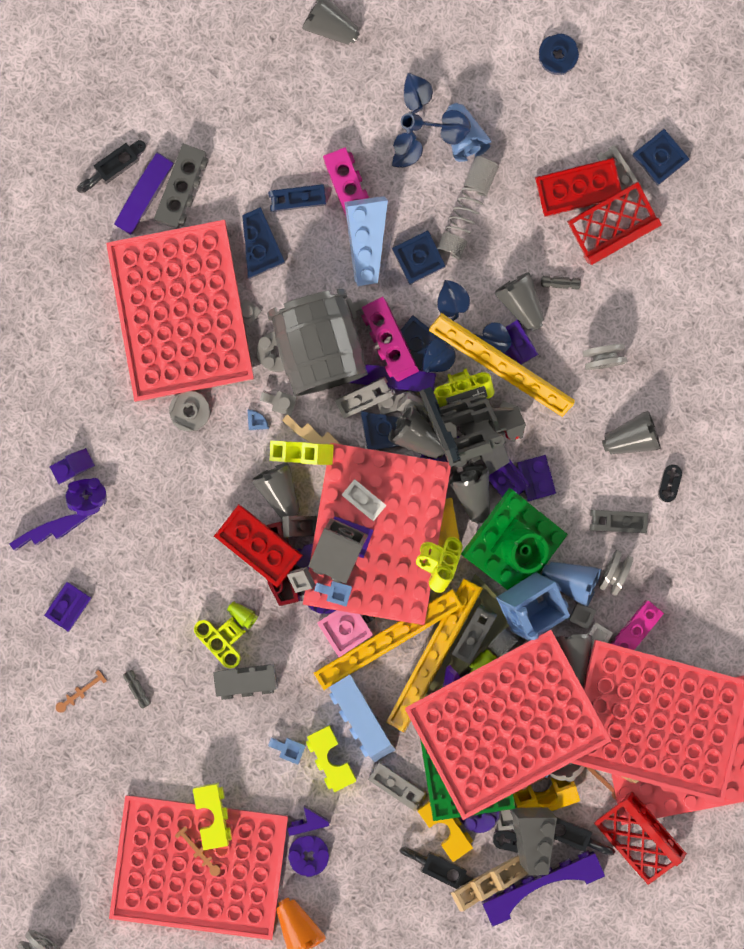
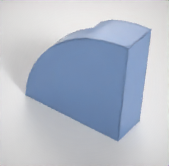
M247 410L249 430L269 429L268 422L263 415L254 410Z

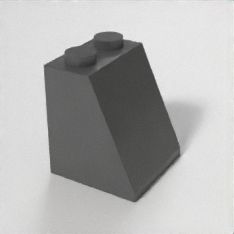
M330 518L321 534L308 567L312 568L317 574L330 576L337 583L343 582L346 584L368 534Z

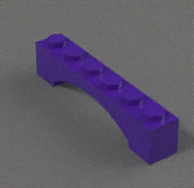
M583 851L578 854L579 858L575 860L565 859L559 863V867L555 869L550 867L548 875H539L535 878L533 875L522 879L521 884L517 886L512 884L504 889L503 892L497 895L495 893L481 901L492 927L511 919L510 913L515 906L528 894L542 886L563 880H582L587 885L605 877L594 851Z

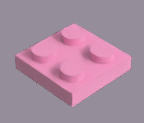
M336 610L317 622L338 657L373 636L360 614Z

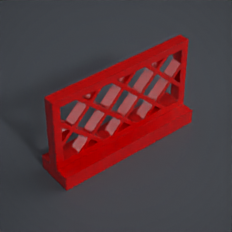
M639 182L633 183L567 221L584 254L583 257L590 265L662 225L649 204ZM635 188L639 194L637 203L627 200L629 192ZM615 199L622 201L619 213L609 210L611 202ZM626 202L636 205L632 217L623 214ZM639 206L646 208L650 216L643 220L636 218ZM598 209L605 211L602 223L592 220L594 211ZM608 212L618 215L615 227L605 224ZM622 216L632 219L629 228L625 230L618 228ZM580 219L587 221L584 233L577 231L573 223ZM591 222L601 225L597 237L587 234ZM604 226L614 229L612 237L608 240L601 238ZM587 236L596 239L595 246L588 251L584 245Z
M633 792L626 795L622 801L594 822L597 828L647 885L674 866L677 867L681 864L687 854ZM623 806L629 813L628 818L618 817V809ZM605 819L613 820L614 829L606 828L602 822ZM617 821L628 823V831L617 830ZM632 824L640 825L642 834L631 832ZM617 835L628 836L627 845L620 844L617 841ZM631 837L642 838V847L632 846ZM645 839L653 840L656 844V849L645 848ZM630 851L641 852V860L633 859L630 856ZM645 853L656 854L655 863L644 861ZM659 855L667 856L671 862L667 865L660 864ZM644 866L655 867V874L649 877L644 872Z

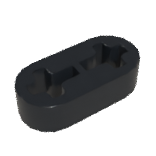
M669 465L663 471L658 489V497L663 502H671L677 496L682 478V470L677 465ZM674 468L678 476L674 477L671 483L669 482L670 475L667 474V471H671ZM668 485H671L670 492L673 493V496L665 499L662 491L667 490Z
M498 830L494 833L492 841L497 848L518 853L517 844H513V840L517 841L515 832ZM501 834H504V837L511 841L510 843L503 842L502 845H499V841L496 840V837H500Z

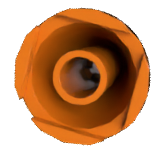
M288 897L278 903L279 907L276 910L287 949H312L326 940L325 934L295 899L290 900Z

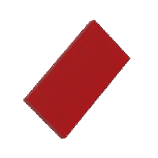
M614 158L535 177L544 217L596 205L622 190Z
M238 504L214 535L216 539L276 587L280 586L287 577V574L303 556V554L240 504Z

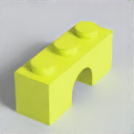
M270 441L269 461L333 465L334 444Z
M330 725L307 736L308 741H306L310 752L314 751L318 758L315 760L319 771L324 770L326 774L324 781L328 789L332 788L336 792L357 782L348 761L341 765H334L328 759V751L339 744Z
M219 782L194 787L193 794L196 809L207 808L214 814V823L200 829L203 850L228 846L229 840H232L231 829L226 827L225 820H228L227 808H223L222 799H225L223 787H219Z

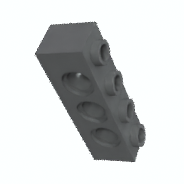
M182 143L154 217L156 222L175 229H179L180 225L184 226L187 219L185 214L187 206L191 207L194 201L193 190L194 188L198 189L201 182V177H199L201 169L205 170L209 159L206 158L207 154L205 151ZM189 164L195 166L192 173L184 171L185 167ZM181 183L188 185L187 190L184 192L177 190L178 185ZM173 202L181 204L177 211L170 209Z

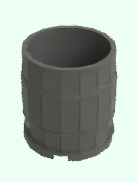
M336 289L338 294H330L328 290L307 295L284 303L285 308L279 311L274 307L267 312L268 319L273 323L279 354L294 396L308 395L360 379L368 374L359 335L345 300L347 298L345 289Z

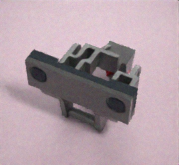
M432 387L420 391L425 409L450 467L455 465L456 467H463L466 465L467 459L491 453L493 448L499 447L505 442L503 434L486 437L483 430L457 438L456 426L472 421H474V424L491 420L496 432L504 431L507 439L514 442L518 438H523L526 423L518 406L513 408H492L486 396L480 394L439 407Z

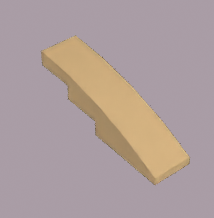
M288 414L282 419L289 428L309 443L340 444L329 432L321 437L308 423L301 428Z
M519 855L451 892V895L459 911H465L477 902L484 901L496 892L506 889L528 875V873L520 865Z

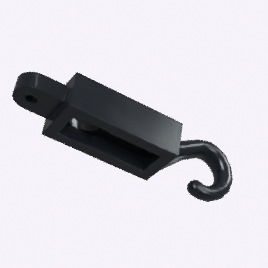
M138 140L130 146L125 143L93 165L97 172L90 179L87 178L81 182L76 188L77 192L85 193L101 179H103L105 184H108L139 161L137 157L146 150L145 142ZM124 152L128 153L130 160L121 163L119 155Z
M557 817L556 825H564L566 832L562 836L555 834V840L584 852L588 846L612 856L615 854V849L592 839V831Z
M401 847L399 850L402 855L422 865L420 869L422 873L455 889L474 879L466 874V869L430 851L427 857L407 847ZM451 869L459 873L455 881L447 878V872Z

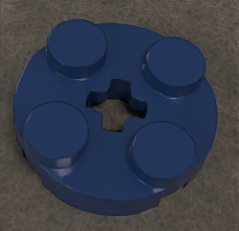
M562 33L546 37L541 43L538 52L539 62L543 69L554 75H564L571 71L579 58L576 42L570 36ZM559 49L562 50L564 57L556 59L553 52H558Z

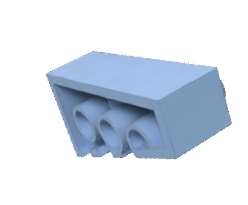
M385 196L344 202L354 280L357 286L378 283L388 204Z
M351 675L329 687L332 692L329 694L331 700L335 705L339 704L342 710L339 713L344 722L349 721L352 728L349 730L355 740L359 738L362 746H360V749L365 757L369 756L374 762H377L396 750L388 740L386 732L378 723L374 712L368 706L366 699Z

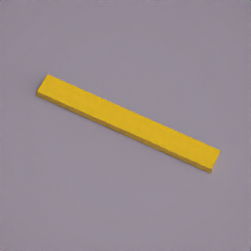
M441 313L430 326V332L563 417L574 405L575 400L444 314Z
M465 578L462 580L456 594L463 607L440 621L386 723L405 733L411 722L405 708L424 698L480 595L482 587Z
M454 589L428 603L425 625L398 621L315 671L314 675L323 690L462 608L463 604Z

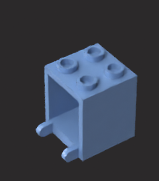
M538 573L532 574L496 597L511 631L528 641L536 640L540 635L570 617L567 610L569 606L560 594L561 587L559 584ZM542 595L544 600L538 603L536 598Z

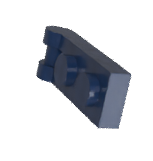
M324 184L268 191L272 204L270 205V212L326 205ZM285 196V203H279V197Z

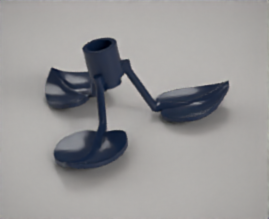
M411 73L407 74L404 84V102L407 108L412 111L401 117V126L407 130V133L399 134L393 144L395 154L392 166L398 168L411 166L421 158L423 145L416 140L417 135L413 131L420 130L423 125L442 127L440 132L441 138L445 143L451 145L463 141L471 129L467 116L457 110L445 112L442 116L443 124L423 121L422 117L416 113L423 110V105L431 101L433 89L429 81Z
M444 280L437 299V307L440 313L447 317H452L450 319L454 321L459 317V313H464L469 309L470 297L467 291L458 283ZM492 322L487 324L483 329V336L474 334L502 353H505L511 346L512 340L505 326L500 323ZM440 337L433 339L428 344L424 354L423 371H447L455 362V350L449 347L450 344Z

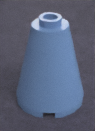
M451 104L447 111L457 110L467 116L471 124L470 132L465 139L458 144L451 145L454 159L458 162L468 161L466 157L475 154V157L481 156L491 147L489 136L463 104Z
M559 562L546 564L542 572V576H546L559 584L562 593L586 607L589 606L594 596V589L601 575V569L597 567Z

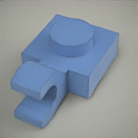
M332 581L331 586L316 582L314 591L327 594L326 601L347 606L352 586Z
M271 738L268 744L269 747L281 751L280 758L297 765L306 745L290 738H286L285 743Z

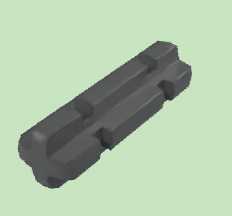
M542 276L541 286L580 289L581 279Z
M130 670L123 674V678L129 683L128 686L135 699H138L140 708L143 709L149 706L151 702L148 696H145L146 693L139 680H136L135 673Z

